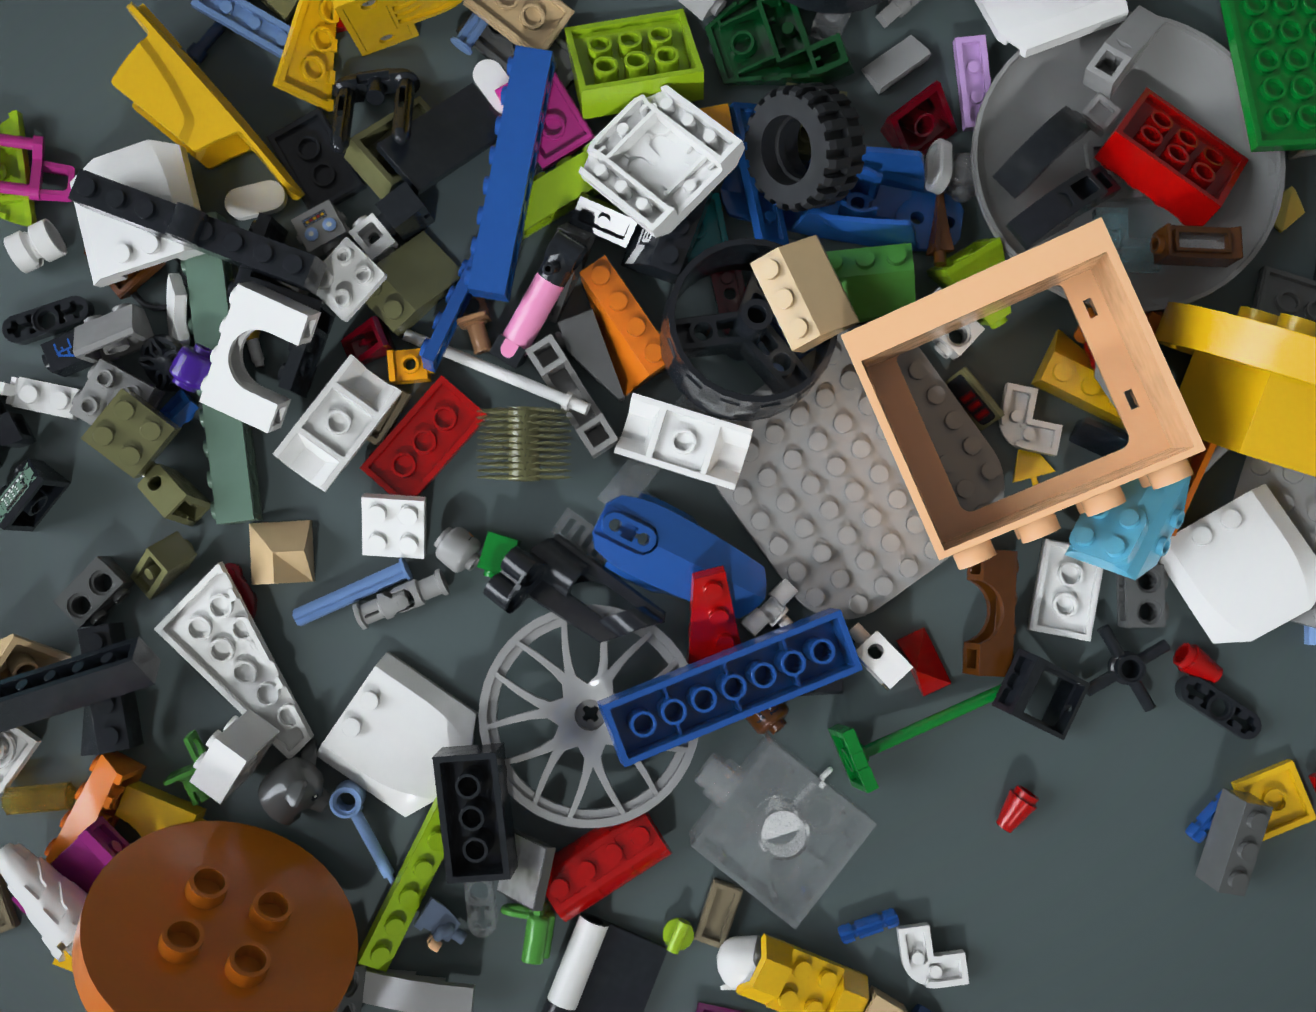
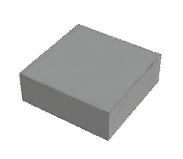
M1098 92L1080 114L1083 115L1086 124L1099 137H1102L1123 110L1102 93Z

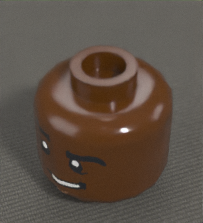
M783 702L745 719L758 734H765L770 731L774 735L787 724L784 718L787 716L789 708Z

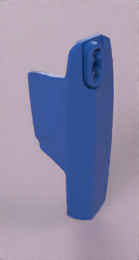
M866 146V154L862 155V161L864 162L863 170L860 174L856 175L859 179L854 188L849 190L845 198L829 206L812 208L805 211L793 212L791 210H782L787 231L808 236L817 235L819 238L870 247L911 243L912 251H927L934 218L936 194L927 191L925 188V163L923 154L920 151ZM811 159L805 164V168L807 170L809 168ZM738 163L726 176L720 189L721 200L725 211L730 217L751 222L740 165ZM944 194L948 224L951 227L950 233L953 245L955 246L961 237L964 210L956 197ZM917 219L920 221V224H915L911 220Z

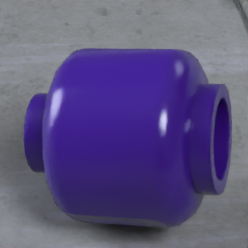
M198 343L194 347L182 346L169 369L174 377L172 379L173 383L189 392L195 393L197 390H201V383L208 376L212 364L210 362L212 350Z

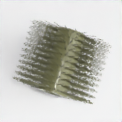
M517 406L498 409L502 407L477 410L480 413L491 414L476 417L478 419L491 420L477 423V425L495 428L487 430L488 428L476 430L496 434L483 437V439L494 440L483 444L490 447H499V449L486 448L479 451L508 454L507 456L501 454L476 457L499 460L490 463L480 462L477 465L508 467L503 469L476 470L478 472H502L508 474L477 476V478L504 479L520 482L572 478L564 475H540V473H564L571 471L560 468L540 469V466L560 467L571 465L564 462L545 461L569 459L570 457L551 455L550 453L560 454L571 452L572 450L542 448L571 445V443L567 442L556 443L548 440L560 441L571 439L572 437L545 434L555 433L553 435L571 432V430L560 429V427H567L572 424L556 421L571 419V417L557 415L571 413L572 411L552 408L540 409L533 406ZM500 459L508 460V462H502Z

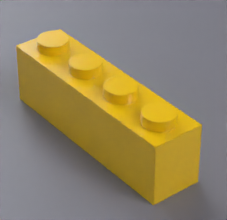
M1057 329L1031 385L1125 430L1117 410L1095 379V370L1091 367L1084 349L1061 330Z

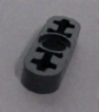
M70 296L8 317L2 325V333L10 342L27 345L84 324L86 318L95 314L94 306L90 301L80 296ZM76 304L84 308L79 312L80 317L73 314L64 316L61 312L70 313L75 311ZM52 312L56 317V322L53 327L45 329L42 326V317L46 313ZM17 324L25 327L33 325L36 329H24L21 331V336L14 334V331L18 330Z
M1183 676L1177 681L1175 693L1180 701L1234 736L1252 739L1260 733L1262 724L1258 715L1211 684L1195 676ZM1188 684L1195 685L1194 689L1206 696L1202 700L1197 696L1189 695L1186 686ZM1220 698L1225 703V711L1223 714L1215 716L1211 712V703L1215 699ZM1235 715L1238 718L1247 720V724L1250 725L1249 729H1242L1241 724L1231 720L1232 716Z

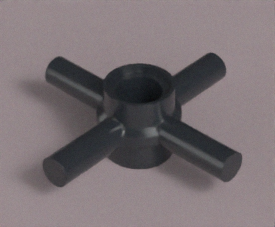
M1109 624L1098 628L1097 631L1112 657L1108 661V671L1089 682L1090 686L1086 694L1090 697L1114 682H1118L1131 687L1145 712L1154 709L1156 705L1141 680L1146 673L1145 664L1171 650L1167 641L1163 639L1136 654L1123 650ZM1126 660H1129L1132 669L1128 675L1124 676L1121 667Z

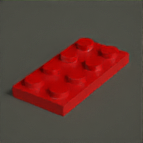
M441 375L359 468L390 495L420 496L474 435L476 430L481 427L477 423L486 421L476 417L487 414L477 412V410L481 409Z

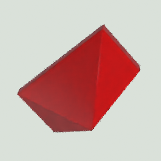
M924 627L896 640L903 657L913 666L910 671L923 697L951 684Z

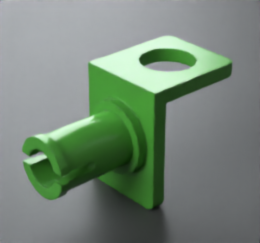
M195 729L190 731L183 739L195 763L200 755L206 751ZM194 763L171 772L163 781L164 786L176 781L182 782L193 806L198 805V801L202 803L210 798L189 782L196 771L193 767Z

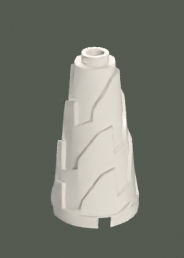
M6 844L0 849V874L7 882V888L22 905L28 919L43 936L41 939L51 951V955L59 962L65 961L64 951L72 957L74 935L88 894L74 882L59 873L41 856L38 858L22 844Z

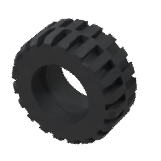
M812 82L781 86L778 89H773L765 95L764 99L758 102L754 108L756 113H752L747 125L750 128L749 131H746L744 142H747V150L744 151L745 160L748 159L750 165L747 169L750 177L755 178L756 183L754 185L758 191L765 193L764 198L771 204H776L779 209L799 212L835 204L836 201L845 198L849 190L854 188L859 179L856 175L860 174L863 170L864 162L862 161V155L866 154V144H863L862 135H865L864 127L859 125L858 122L860 115L855 107H850L851 101L844 93L839 94L840 91L832 85ZM801 124L804 126L811 144V161L808 170L803 165L798 152V133Z

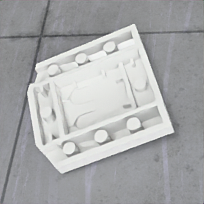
M975 0L995 38L1004 45L1010 43L1020 49L1019 55L1024 58L1125 21L1129 13L1126 0Z
M667 84L660 87L661 92L646 98L642 94L634 98L590 141L587 149L589 155L584 168L581 166L579 169V174L583 180L655 238L671 233L737 166L745 149L741 139Z
M148 139L93 158L83 168V170L177 204V202L201 211L187 150L179 144ZM77 175L69 182L71 189ZM74 202L94 286L101 288L128 279L127 274L178 258L184 261L205 254L93 212Z
M1266 484L1250 490L1176 533V536H1171V544L1167 554L1159 559L1160 564H1164V570L1167 572V575L1213 644L1252 642L1309 611L1316 602V555Z
M388 651L373 668L321 744L317 757L389 807L407 817L434 802L437 796L432 757L442 747L473 745L478 712Z

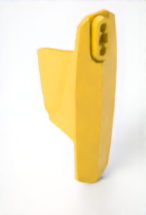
M133 2L129 3L126 8L148 35L127 56L113 76L111 83L133 101L132 107L173 142L185 147L188 154L209 170L247 152H254L280 185L283 186L292 200L301 199L305 195L301 188L235 107L188 54L182 50V46L145 4L142 3L137 7Z

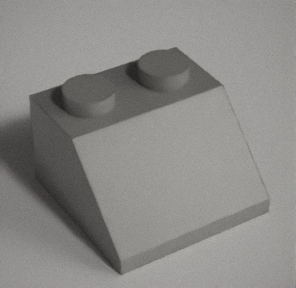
M122 303L113 307V312L103 316L93 315L86 318L84 324L74 327V356L95 364L98 363L100 358L112 362L141 350L143 343L148 338L155 336L144 309L131 303Z

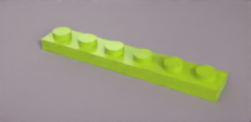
M437 796L358 952V964L387 972L444 857Z

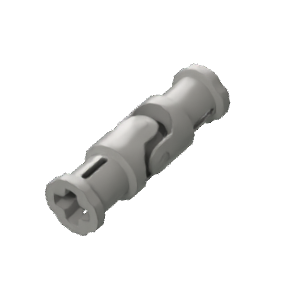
M439 568L434 571L433 575L418 581L413 579L393 588L391 591L379 593L377 598L361 605L355 603L352 605V609L357 623L362 630L369 628L371 623L383 618L387 620L393 618L398 611L399 613L407 612L425 605L426 600L441 594L446 596L450 594V589L443 572ZM410 593L414 598V603L410 601Z

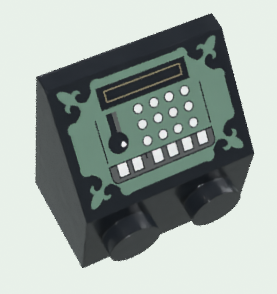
M28 459L18 465L14 471L15 476L8 485L0 489V528L3 530L33 532L71 484L44 461Z

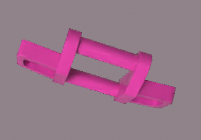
M0 133V146L32 150L30 183L0 181V193L28 196L29 200L72 201L68 199L71 191L69 182L76 176L75 168L71 165L44 161V136L33 135V138ZM44 172L67 176V189L63 191L42 189Z

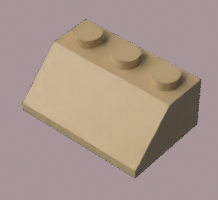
M817 235L777 247L750 263L792 351L804 353L860 322Z

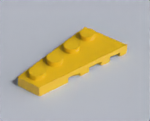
M331 0L298 1L272 85L328 112L333 111L334 107L332 85L335 83L336 71L333 69L334 53L337 52L338 39H335L336 23L339 22V15L334 9Z

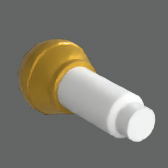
M260 330L252 332L246 340L251 360L256 368L264 366V356L258 340Z

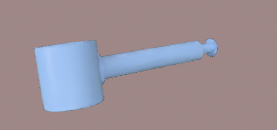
M345 780L336 787L329 801L330 809L339 818L352 819L383 878H387L392 886L395 880L393 876L395 871L362 812L366 791L352 780ZM350 793L355 798V804L347 805L343 803L340 794Z

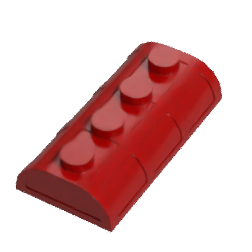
M648 812L618 825L594 828L555 853L546 896L559 917L564 922H567L673 853Z

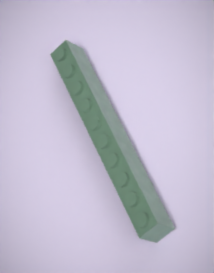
M218 212L206 213L210 217L226 222V219ZM205 253L184 261L181 260V268L184 275L187 276L188 287H185L187 292V304L191 309V318L188 319L190 334L194 336L195 345L198 343L213 350L218 345L221 336L219 331L220 324L228 315L231 304L227 302L229 298L227 291L230 282L233 280V272L230 262ZM197 390L199 397H201L203 392L201 390ZM202 403L203 409L199 411V419L202 427H205L206 440L203 441V451L206 458H209L210 470L207 471V483L213 491L214 501H211L210 504L213 519H216V524L219 525L263 520L251 425Z

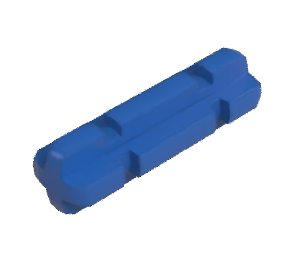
M1222 790L1215 796L1217 800L1215 802L1212 800L1196 817L1197 822L1195 824L1192 822L1185 830V833L1193 841L1201 843L1208 836L1206 832L1210 830Z
M893 908L881 911V915L875 913L855 920L852 925L849 923L840 925L838 933L843 944H848L856 941V937L862 939L884 931L883 928L885 927L888 929L897 927L899 925V918Z

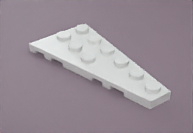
M223 561L217 563L154 630L242 715L248 709H251L277 728L279 733L272 744L288 759L293 758L314 737V734Z

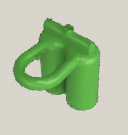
M549 900L544 901L542 911H532L517 903L502 905L500 911L502 914L527 919L521 961L532 965L543 964L544 959L550 958L556 916L555 912L551 909Z

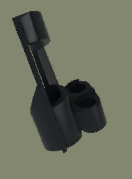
M560 534L542 541L529 552L524 551L519 546L512 548L501 563L502 570L489 580L483 592L488 599L508 614L518 609L529 597L599 643L624 636L642 628L665 623L666 612ZM580 582H599L607 585L636 608L603 618L573 596L571 589L573 585Z

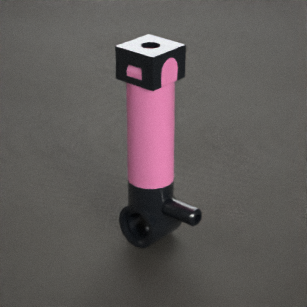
M562 230L555 234L545 251V258L505 331L498 335L489 353L515 369L525 363L528 358L525 350L532 346L570 276L584 259L588 250L586 245Z

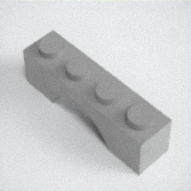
M549 334L527 348L525 352L547 386L564 393L572 392L576 398L591 404L587 415L572 409L569 410L572 411L571 413L565 415L571 417L569 419L570 423L593 459L617 445L619 439L587 392L553 335Z

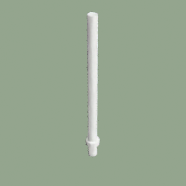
M407 329L403 335L404 341L419 347L422 346L426 338L430 339L410 329ZM448 346L443 356L560 404L561 409L564 408L566 411L572 409L584 415H587L591 404L576 398L572 392H561L451 346Z

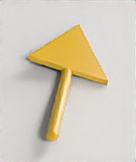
M1018 449L1012 483L1031 479L1034 486L1039 484L1037 476L1056 471L1041 454Z

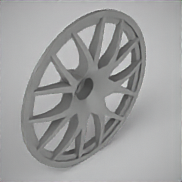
M587 605L603 618L626 611L604 605ZM549 612L534 619L512 636L499 651L490 666L483 684L479 703V732L482 745L501 743L498 727L531 719L548 718L558 725L556 734L552 739L527 752L509 758L506 756L508 793L532 813L564 826L602 828L630 821L654 808L673 791L691 763L698 738L666 750L675 752L668 767L655 782H653L642 761L635 763L634 765L649 788L636 797L621 803L609 781L601 757L605 745L613 746L597 701L616 694L613 690V679L627 660L646 641L668 663V666L654 678L669 673L671 670L674 671L684 667L688 663L673 641L658 627L653 625L634 631L633 633L641 638L609 669L607 641L601 642L598 673L592 680L586 682L577 676L572 662L567 627L570 623ZM561 627L564 670L529 647L533 641ZM522 651L536 659L562 684L563 697L551 701L534 695L506 678L509 669ZM502 685H506L538 709L497 720L498 700ZM586 705L590 708L598 707L599 710L596 713L597 720L594 721L592 718L584 719L583 716L586 712L583 708ZM578 747L584 757V764L572 807L556 803L542 796L541 794L548 777L563 752ZM552 751L535 791L521 779L511 764ZM592 768H594L606 793L613 802V806L597 809L578 808Z

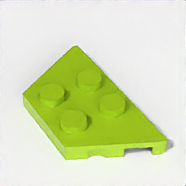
M18 110L8 113L10 118L0 124V133L26 137L23 114ZM0 146V181L29 184L31 174L27 149ZM0 193V219L28 228V226L37 222L34 200H29L28 196Z

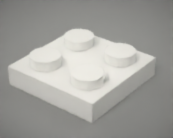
M364 493L361 497L362 555L425 559L426 497Z

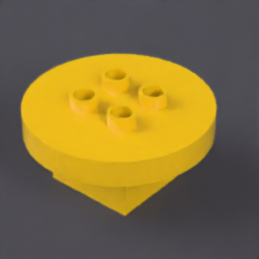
M1167 302L1155 337L1161 345L1192 355L1179 391L1201 440L1316 477V322L1285 313H1280V316L1246 306H1240L1237 315L1184 303Z

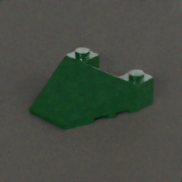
M785 0L734 1L705 27L724 85H786V82L796 84L822 82L828 85L855 73L840 33L812 44L800 8Z

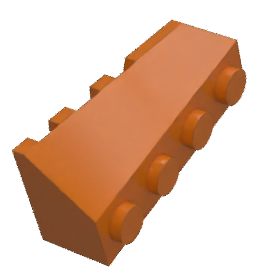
M604 255L580 271L579 274L623 394L626 397L666 370L661 356L660 334Z
M118 751L99 754L89 768V771L92 772L89 779L78 788L74 799L77 801L73 809L69 810L60 822L59 827L62 829L58 837L54 838L47 846L44 853L47 856L45 860L49 864L53 862L87 827L101 816L115 828L119 820L115 813L126 786L138 782L147 766Z

